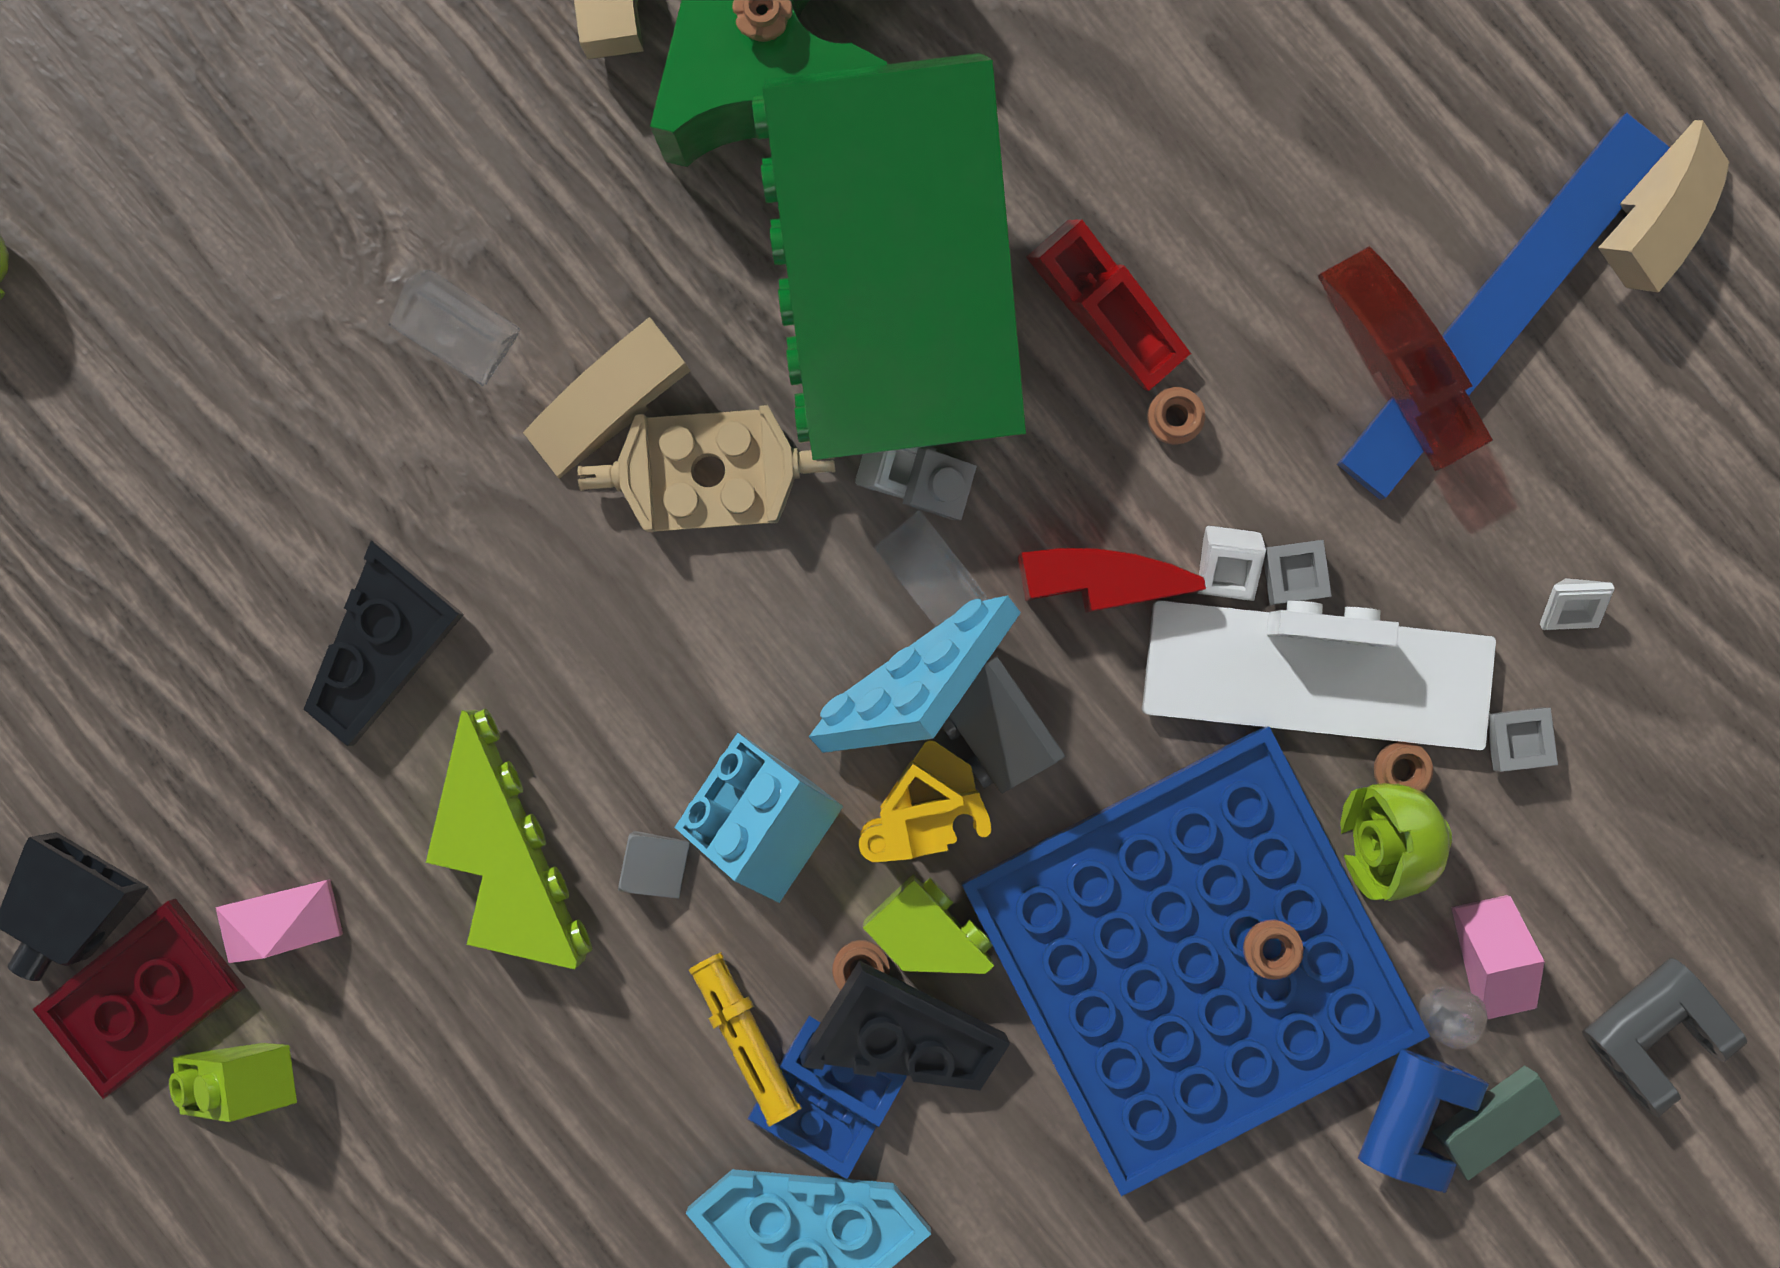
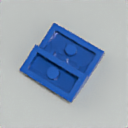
M808 1016L779 1063L783 1076L802 1108L768 1127L767 1120L758 1102H756L747 1120L843 1179H848L875 1128L880 1127L907 1075L877 1072L875 1077L854 1074L853 1068L825 1064L823 1070L802 1067L800 1055L821 1023Z

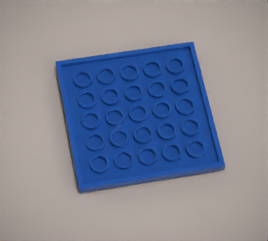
M1269 726L1262 727L961 882L1121 1197L1398 1054L1401 1049H1407L1430 1037ZM1265 920H1279L1287 923L1298 932L1303 943V958L1299 967L1291 975L1282 979L1273 980L1259 976L1248 966L1244 957L1243 944L1247 933L1253 926ZM1272 938L1264 943L1262 949L1264 957L1272 959L1280 954L1281 943L1278 939Z

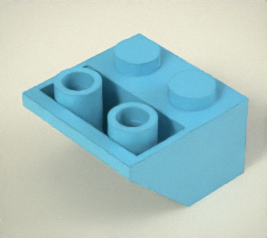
M737 733L674 828L732 880L780 903L842 810L843 805L812 781L743 735Z

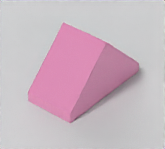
M1504 895L1451 907L1477 1019L1483 1021L1536 1009L1545 961L1511 896Z

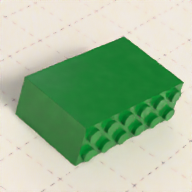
M981 53L765 79L762 87L763 95L753 96L752 108L757 140L769 138L771 150L770 158H762L761 174L765 202H778L780 216L778 219L770 220V239L774 265L786 264L788 278L779 279L778 296L782 325H794L796 336L787 337L788 349H786L791 385L802 384L803 393L794 394L798 442H810L812 460L1026 434L993 60Z

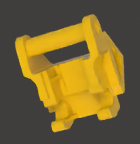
M932 740L925 742L915 758L911 759L881 804L880 818L871 819L862 827L859 850L863 857L871 862L908 860L923 855L948 851L947 845L957 841L953 830V822L961 814H968L973 817L972 825L980 837L989 836L991 833L990 818L980 793L975 788L971 765Z

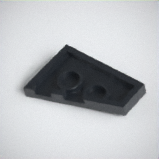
M373 540L370 541L364 556L366 563L356 588L351 589L344 609L347 611L335 641L328 646L303 709L346 746H354L464 615L380 543Z
M859 961L803 1050L800 1058L802 1067L823 1070L825 1064L853 1068L854 1074L875 1077L877 1072L911 1076L913 1082L980 1091L1009 1047L1010 1042L1005 1032Z

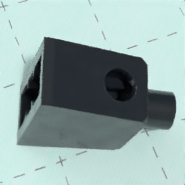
M57 832L29 837L24 845L0 907V930L21 942L8 964V969L23 979L40 981L52 961L60 965L69 966L88 959L143 897L149 886Z

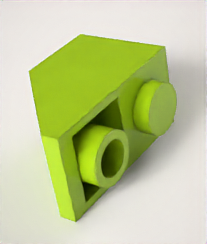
M913 874L864 920L863 929L902 971L986 974L994 967L992 958L987 953L993 946L991 941L970 919L962 926L947 909L954 902L931 877L925 883H922Z
M258 1043L172 1057L174 1073L171 1074L169 1079V1090L172 1101L179 1108L181 1115L233 1122L297 1103L289 1045Z

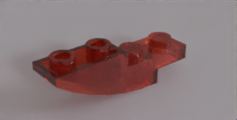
M1370 246L1318 275L1320 282L1371 373L1375 374L1380 371L1435 471L1447 467L1493 441L1465 391L1472 387V384L1452 350L1406 285Z

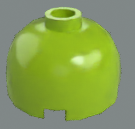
M1372 784L1368 787L1357 788L1351 791L1343 806L1340 826L1341 834L1353 829L1355 856L1344 854L1346 867L1359 890L1371 900L1385 899L1393 901L1426 891L1435 884L1445 870L1452 844L1450 826L1436 804L1425 793L1401 784Z

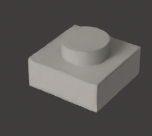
M927 448L918 449L902 504L951 520H962L977 466Z
M1324 540L1266 547L1264 568L1270 605L1284 604L1287 601H1306L1332 597Z
M1541 707L1489 714L1488 735L1493 771L1503 772L1558 765L1551 708Z

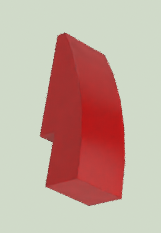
M1082 219L1067 220L1026 256L1078 321L1144 390L1150 391L1191 354L1126 266L1118 265L1114 262Z
M1055 548L1022 552L1017 557L1026 601L1081 591L1085 613L1195 593L1206 589L1204 577L1173 564L1133 553L1098 548Z

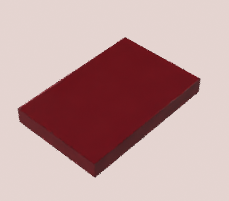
M175 898L164 903L32 1010L102 1099H105L159 1058L246 988V986Z

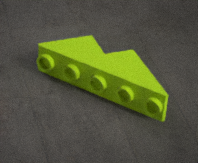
M486 708L481 711L461 710L426 863L482 876L466 945L575 970L585 961L586 954L592 951V944L587 930L579 919L572 921L564 902L565 899L569 898L567 885L559 869L555 866L549 868L540 848L546 845L543 830L533 814L526 816L518 798V794L523 792L522 783L510 761L503 763L494 742L500 740V734L492 715Z

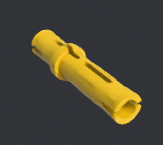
M720 952L696 964L688 971L693 976L713 1015L708 1018L713 1029L719 1027L769 1127L797 1112L802 1107L792 1093L750 1011L754 1007L750 997L743 998L723 959L724 956Z

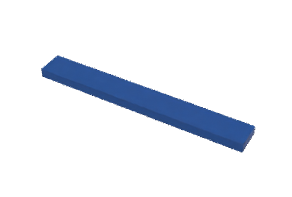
M1628 113L1620 117L1336 465L1379 500L1385 499L1622 209L1620 203L1670 147Z

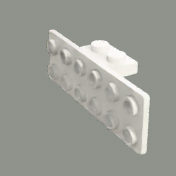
M1157 601L1153 604L1142 711L1145 714L1260 727L1269 726L1270 728L1473 750H1483L1486 747L1496 640L1492 636L1400 627L1399 622L1380 621L1381 610L1371 608L1345 607L1344 617L1322 614L1323 604L1305 601H1287L1286 610L1273 612Z

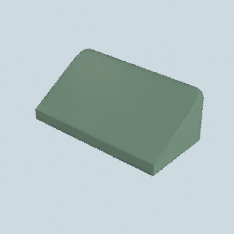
M1524 1065L1486 1092L1479 1111L1464 1108L1432 1132L1452 1161L1457 1164V1168L1464 1178L1469 1181L1557 1118L1561 1113L1539 1074Z

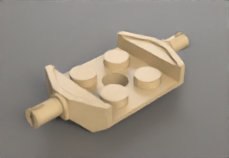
M768 405L759 406V410L650 418L640 414L634 417L618 461H615L613 465L578 466V476L586 478L578 479L580 491L615 487L617 491L623 492L640 525L646 532L778 523L786 506L795 479H800V473L835 472V458L812 460L811 450L798 452V448L792 449ZM708 456L717 457L722 460L725 466L724 478L713 487L700 486L694 479V467L697 462Z

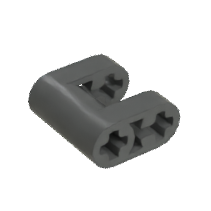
M1669 958L1582 1031L1590 1046L1629 1093L1649 1113L1658 1118L1677 1103L1681 1096L1646 1051L1682 1022L1693 1037L1710 1054L1722 1062H1726L1747 1044L1744 1033L1702 982L1685 965L1674 958Z

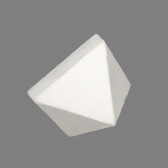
M1568 578L1558 582L1552 589L1540 621L1542 630L1599 628L1614 591L1613 584L1611 582Z

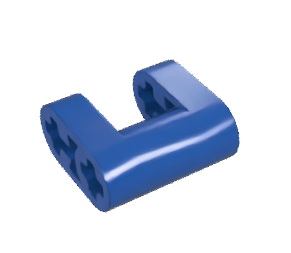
M1401 1049L1358 1159L1367 1166L1392 1178L1446 1193L1457 1164L1443 1155L1423 1147L1424 1141L1441 1100L1479 1111L1489 1083L1449 1064Z

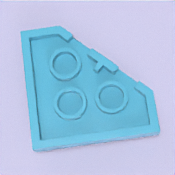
M1008 595L984 601L974 599L967 602L954 615L909 647L898 651L888 662L844 693L832 698L821 710L820 716L822 719L809 735V738L822 753L934 739L1021 613Z
M732 1169L689 1205L686 1211V1215L731 1268H892L931 1235L929 1224L894 1183Z

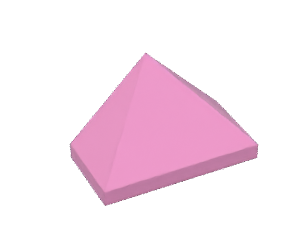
M330 879L216 907L228 963L263 959L343 935Z

